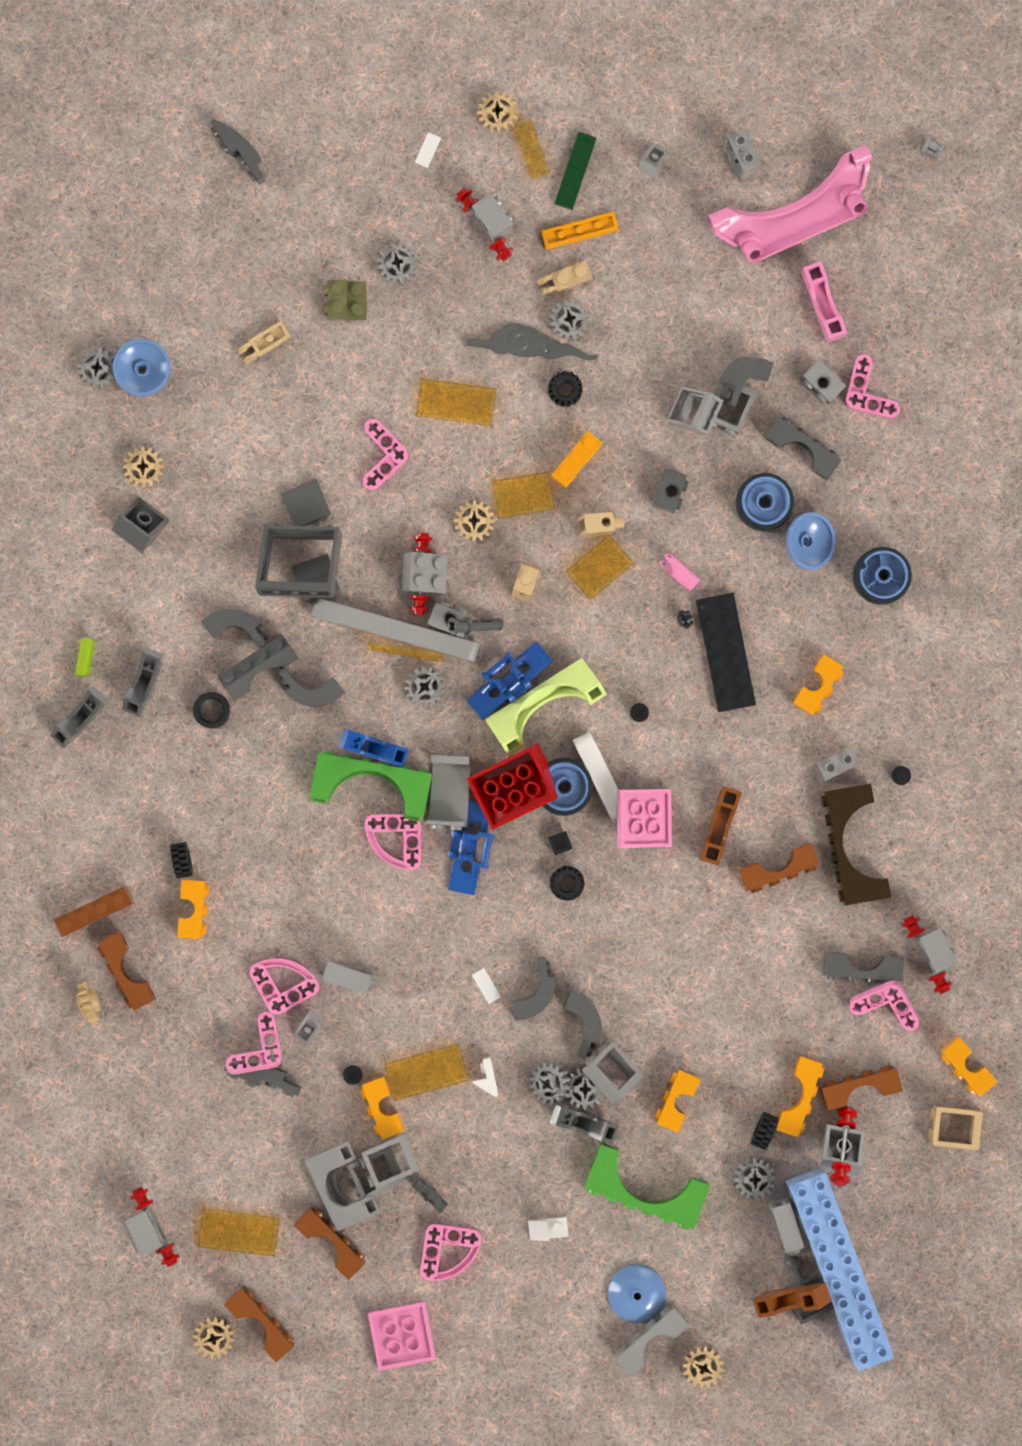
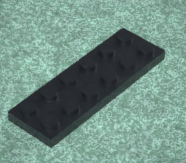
M734 593L696 600L718 713L755 706L756 702Z

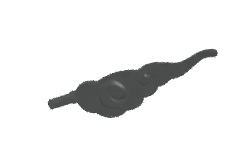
M518 323L505 325L502 329L495 331L489 340L467 338L466 345L490 349L495 354L510 353L520 357L542 356L548 359H555L572 355L584 360H595L598 358L597 355H587L573 346L552 341L550 337L540 334L535 328L524 327Z

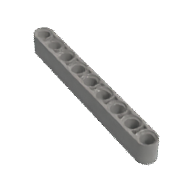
M320 598L315 599L311 617L470 662H475L480 645L473 641Z

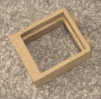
M934 1105V1109L930 1110L929 1120L932 1121V1129H928L927 1139L934 1146L979 1150L983 1111ZM941 1112L972 1115L969 1143L938 1140Z

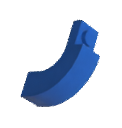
M345 728L338 746L400 767L404 766L409 751L407 748Z

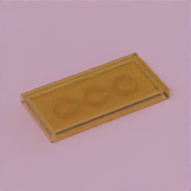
M421 378L416 417L492 427L497 388Z
M459 1043L384 1064L394 1101L469 1081Z
M203 1208L198 1247L275 1257L280 1217Z

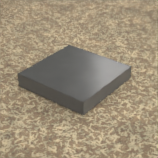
M317 479L281 493L294 524L305 526L331 515Z

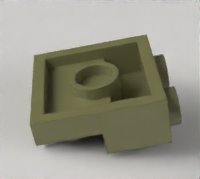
M328 280V285H324V296H328V304H324V315H328V320H367V282Z

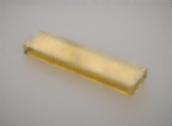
M368 642L367 644L369 651L443 662L444 654L374 642Z

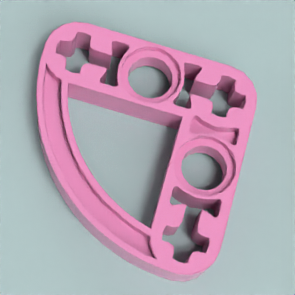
M404 814L368 816L365 820V831L375 853L385 862L397 868L417 869L421 865V822L414 825V828H410V825H404L405 829H400L402 824L400 817H404ZM381 817H385L384 825L386 829H381L382 825H376L375 829L368 825L372 818H375L376 821H382ZM392 817L398 820V826L394 829L390 828L387 824L388 820ZM403 831L404 861L396 859L384 851L378 843L374 832ZM410 836H414L418 840L417 846L413 848L407 845V839ZM407 849H418V854L414 853V858L418 859V863H415L414 867L407 863V859L411 858V853L407 854Z
M281 958L267 959L254 964L250 969V976L269 1011L275 1015L281 1014L314 996L320 988L315 976L307 968L292 960ZM255 967L262 968L264 970L261 973L263 978L268 976L269 980L263 981L259 985L257 981L261 979L258 975H254ZM286 967L298 972L306 980L280 993L267 968ZM307 982L315 983L314 992L308 990L305 992L307 996L303 998V994L298 987L302 986L303 990L308 986ZM269 983L273 986L271 994L263 992L264 984ZM291 991L299 993L298 1001H290L289 993ZM285 995L286 1002L290 1006L286 1007L285 1003L280 1006V1011L277 1009L273 1010V1001L276 1000L279 1003L284 1000L281 996Z
M438 1223L430 1224L425 1234L420 1269L421 1276L425 1280L439 1281L460 1274L472 1263L479 1251L481 1244L480 1232L472 1228ZM433 1227H436L437 1231L440 1232V1234L436 1235L435 1242L439 1241V1245L434 1242L427 1243V1240H432V1234L429 1233V1230L432 1231ZM451 1230L458 1231L459 1238L457 1240L449 1239L448 1233ZM462 1231H466L465 1236H471L472 1233H475V1237H478V1240L470 1243V1239L464 1238V1242H460ZM442 1243L471 1247L466 1257L459 1264L450 1269L438 1271ZM430 1246L437 1249V1255L434 1257H430L426 1253L427 1248ZM425 1259L437 1261L436 1264L432 1262L431 1269L435 1270V1272L431 1273L430 1276H427V1273L424 1271V1269L428 1268V1262H424Z

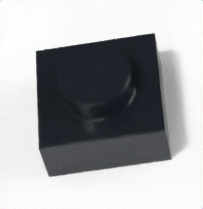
M566 831L548 837L554 855L573 849Z

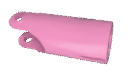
M670 553L665 554V559L668 562L665 560L659 562L660 566L689 592L701 580Z

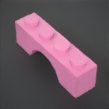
M822 261L803 267L801 273L826 343L845 337L847 330L842 316L834 305Z

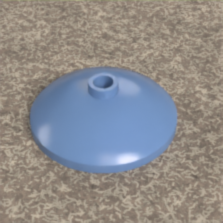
M135 339L127 342L117 351L113 360V374L116 382L124 391L134 396L144 397L157 393L166 385L170 376L171 366L167 353L159 344L151 340ZM140 367H144L146 371L144 373H140L138 369Z
M815 512L803 513L791 523L787 532L786 546L791 560L798 567L806 570L819 569L829 562L835 550L836 538L834 529L829 520L823 515Z
M640 1264L625 1266L615 1273L609 1283V1304L615 1314L625 1321L631 1323L646 1322L660 1312L665 1302L666 1291L664 1283L659 1274L648 1266ZM640 1293L641 1297L639 1299H635L634 1294Z

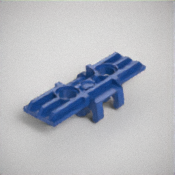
M537 642L516 659L509 652H506L505 657L487 672L481 673L488 682L466 701L482 720L504 702L509 701L513 703L532 687L530 684L532 679L553 662ZM509 662H512L511 672L502 680L497 678L492 681L490 679ZM523 664L529 665L527 673L519 671ZM493 689L500 690V695L496 698L490 697V692Z
M469 800L467 827H462L460 832L452 830L451 849L447 854V857L454 858L448 890L475 895L480 867L489 869L487 864L492 839H495L494 834L487 833L489 823L479 803ZM477 823L480 830L477 834L469 832L468 827L470 824ZM478 836H484L480 863L474 862ZM463 861H470L472 863V869L469 872H464L461 869Z

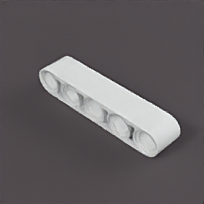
M588 732L573 739V743L591 775L592 782L612 823L616 824L618 788L591 733Z

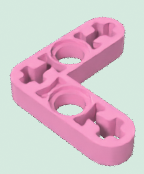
M860 355L854 363L845 398L846 406L852 410L887 419L895 418L900 412V406L897 402L865 394L872 368V359L868 355ZM863 359H866V363L869 365L864 367L863 373H867V375L855 373L856 370L859 372L861 369V364L858 361L861 362ZM861 377L864 380V385L856 387L853 383L854 378ZM857 396L856 399L859 401H863V397L866 398L864 408L860 407L862 403L857 402L855 405H852V401L849 398ZM868 401H876L878 408L870 410L867 406ZM882 402L885 403L883 407L889 408L890 405H893V409H895L896 412H893L892 415H890L888 410L883 409L882 413H880L879 410L882 407Z
M370 419L365 423V432L383 450L386 456L363 478L365 488L371 491L378 489L408 459L406 449L377 419ZM377 424V430L380 433L384 430L385 433H382L376 440L374 437L378 435L374 431L369 432V425ZM383 437L391 438L392 444L389 447L382 446L381 440ZM395 444H397L398 446L395 447V449L399 453L402 451L404 452V459L401 460L399 458L396 460V454L393 451H391V453H389L388 451L391 450L395 446ZM387 463L391 466V471L388 474H383L380 471L382 464ZM377 470L379 475L384 478L380 480V478L378 477L375 480V486H368L367 479L369 477L373 479L376 476L374 471Z
M888 981L850 999L849 1008L855 1015L864 1014L889 1003L904 1029L913 1031L919 1026V1016L901 984L897 981ZM890 988H893L894 990H896V995H897L896 998H895V995H894L893 991H890ZM873 994H878L881 999L879 1001H872L870 997ZM899 1002H904L907 1004V1007L899 1009L896 1005ZM855 1003H858L861 1007L855 1006ZM906 1014H908L910 1020H914V1023L907 1022Z
M263 1012L258 1017L262 1050L228 1057L226 1069L230 1074L275 1068L280 1065L281 1050L275 1018L271 1013ZM265 1017H266L268 1020H271V1021L269 1022V1030H267V1031H266L265 1023H261V1022L264 1021V1018H265ZM272 1035L275 1038V1042L273 1044H266L264 1038ZM270 1049H273L274 1056L278 1057L275 1059V1062L268 1059L270 1058ZM251 1057H257L259 1064L251 1066L248 1060ZM244 1058L246 1068H243V1064H239L242 1063V1059ZM232 1061H236V1063L239 1064L237 1065V1069H233V1066H229L232 1064Z

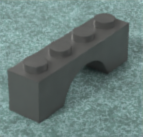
M778 417L764 438L779 449L788 444H798L806 448L812 458L811 471L827 481L841 462V459H839L840 455L831 449L829 451L823 447L824 444L819 440L810 439L807 436L808 433L803 429L794 428L792 422L787 418L783 417L781 419Z
M281 634L219 675L218 678L235 701L250 691L251 681L257 673L269 667L283 669L296 661L298 657Z
M825 952L823 975L828 976L830 980H840V977H847V981L859 982V978L866 979L867 983H878V980L903 982L904 958L882 956L880 962L875 967L868 970H859L850 963L847 954Z

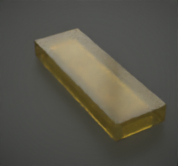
M532 119L515 124L514 130L532 180L550 174Z

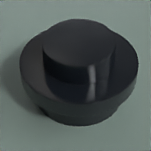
M688 610L679 611V616H677L679 625L685 629L690 628V625L693 624L691 613Z
M634 704L630 709V716L636 722H643L649 716V709L645 704Z
M898 766L892 771V780L897 785H905L911 779V772L907 767Z
M355 1065L348 1066L343 1072L344 1080L351 1085L359 1083L363 1076L362 1070Z

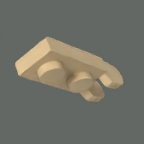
M585 260L537 280L538 285H543L553 281L554 286L541 291L542 296L592 280L593 277Z
M279 321L250 339L248 343L241 346L237 351L239 354H243L251 347L254 348L256 352L243 360L245 364H248L292 337L283 322Z

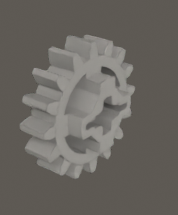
M392 243L391 249L385 246L386 252H380L382 259H377V262L381 265L377 268L379 271H382L381 277L387 276V283L393 280V285H396L397 281H400L401 285H403V280L411 281L410 275L416 276L413 269H418V265L414 264L418 262V258L413 257L415 255L414 250L409 252L410 247L408 245L403 248L402 243L398 247ZM399 252L406 254L408 257L401 256ZM392 254L391 259L386 261L387 257ZM395 257H397V259L401 263L400 271H398V268L396 267V265H394L396 261ZM410 266L409 270L403 274L405 268ZM388 271L395 272L397 276L390 274Z
M564 299L563 305L557 303L558 309L552 308L551 312L554 315L549 316V319L553 321L549 324L550 327H555L553 334L558 332V338L561 339L565 336L566 341L569 340V337L576 341L577 335L582 338V331H588L585 325H590V321L586 320L590 317V313H585L587 307L581 308L580 301L574 304V299H571L570 303H567L566 299ZM571 308L577 310L579 313L571 311ZM563 310V316L557 319L558 314ZM567 314H569L571 319H574L572 327L571 324H569V322L566 321ZM583 321L581 327L576 330L577 323ZM561 327L568 329L569 332L563 331Z
M91 348V354L85 351L86 357L79 358L82 364H77V367L81 369L77 374L83 376L80 379L82 382L87 381L86 386L88 388L93 385L94 390H97L98 386L104 390L105 384L112 386L110 381H116L113 374V360L115 356L109 357L110 352L108 350L103 353L102 348H99L98 352ZM104 358L109 361L110 367L104 365ZM98 365H100V367L102 368V370H98V373H97V372L94 370V368H97ZM86 371L92 373V380L88 378Z
M422 666L420 672L415 668L416 674L409 673L408 675L411 679L405 680L409 684L408 687L404 688V690L409 691L406 697L413 698L411 700L412 704L417 701L418 707L424 704L425 708H428V703L435 706V700L441 701L439 695H445V692L441 690V688L446 687L445 684H441L444 678L437 677L439 671L432 673V667L426 671L425 667ZM424 674L430 675L427 679H420L418 677ZM435 680L438 684L437 692L433 690V683L435 682ZM413 682L417 685L415 694L412 691ZM429 682L428 687L430 690L428 692L426 690L421 692V683L426 684ZM424 695H429L430 697H432L429 700L420 699Z
M545 1062L543 1065H538L537 1069L532 1071L535 1076L529 1079L533 1081L530 1088L535 1089L532 1093L533 1095H539L538 1101L544 1099V1104H555L557 1101L564 1100L563 1097L568 1095L566 1089H570L571 1086L567 1085V1082L571 1079L566 1078L567 1071L562 1072V1065L556 1067V1062Z
M577 1068L576 1075L572 1072L570 1073L572 1079L567 1083L571 1088L566 1089L569 1090L566 1097H571L570 1104L576 1102V1108L583 1105V1109L586 1110L587 1105H590L593 1109V1103L600 1104L599 1097L604 1098L605 1096L589 1081L584 1072ZM582 1076V1080L578 1084H573L578 1077ZM585 1080L590 1090H587L586 1097H584L583 1090L580 1089V1087H583ZM573 1092L579 1093V1095L581 1096V1100H578L574 1096ZM592 1093H597L593 1099L588 1101V1097Z
M752 1157V1162L745 1159V1165L738 1164L741 1169L734 1171L738 1177H734L733 1180L738 1182L735 1187L736 1189L741 1188L739 1192L741 1195L746 1193L747 1199L752 1195L754 1200H757L758 1195L763 1199V1193H771L769 1187H775L771 1181L776 1180V1177L771 1176L774 1170L768 1169L770 1165L768 1162L763 1165L762 1158L756 1162L755 1157ZM750 1167V1171L747 1174H743ZM758 1167L763 1168L766 1174H761L758 1171ZM754 1171L759 1178L756 1180L755 1185L750 1180V1178H753ZM742 1183L749 1184L751 1191L746 1189ZM763 1183H766V1185L761 1190H759V1187Z

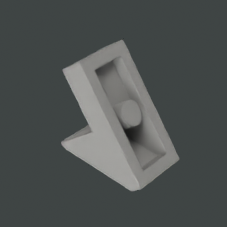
M652 143L640 160L639 170L655 178L669 152Z
M310 1010L293 1035L308 1046L326 1021Z

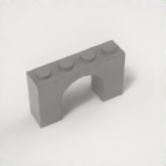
M348 1141L305 1160L336 1231L367 1220L380 1212L372 1194L359 1200H350L341 1194L336 1185L335 1174L338 1167L356 1159Z

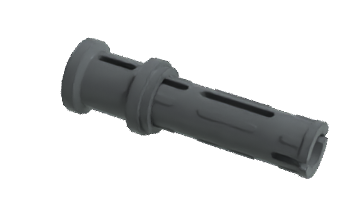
M464 617L463 619L450 618L447 627L451 635H456L457 633L470 634L473 631L502 630L504 624L501 618L474 620Z

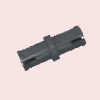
M421 1177L412 1185L424 1197L423 1200L425 1202L428 1201L439 1213L448 1205L436 1193V1190L428 1186Z

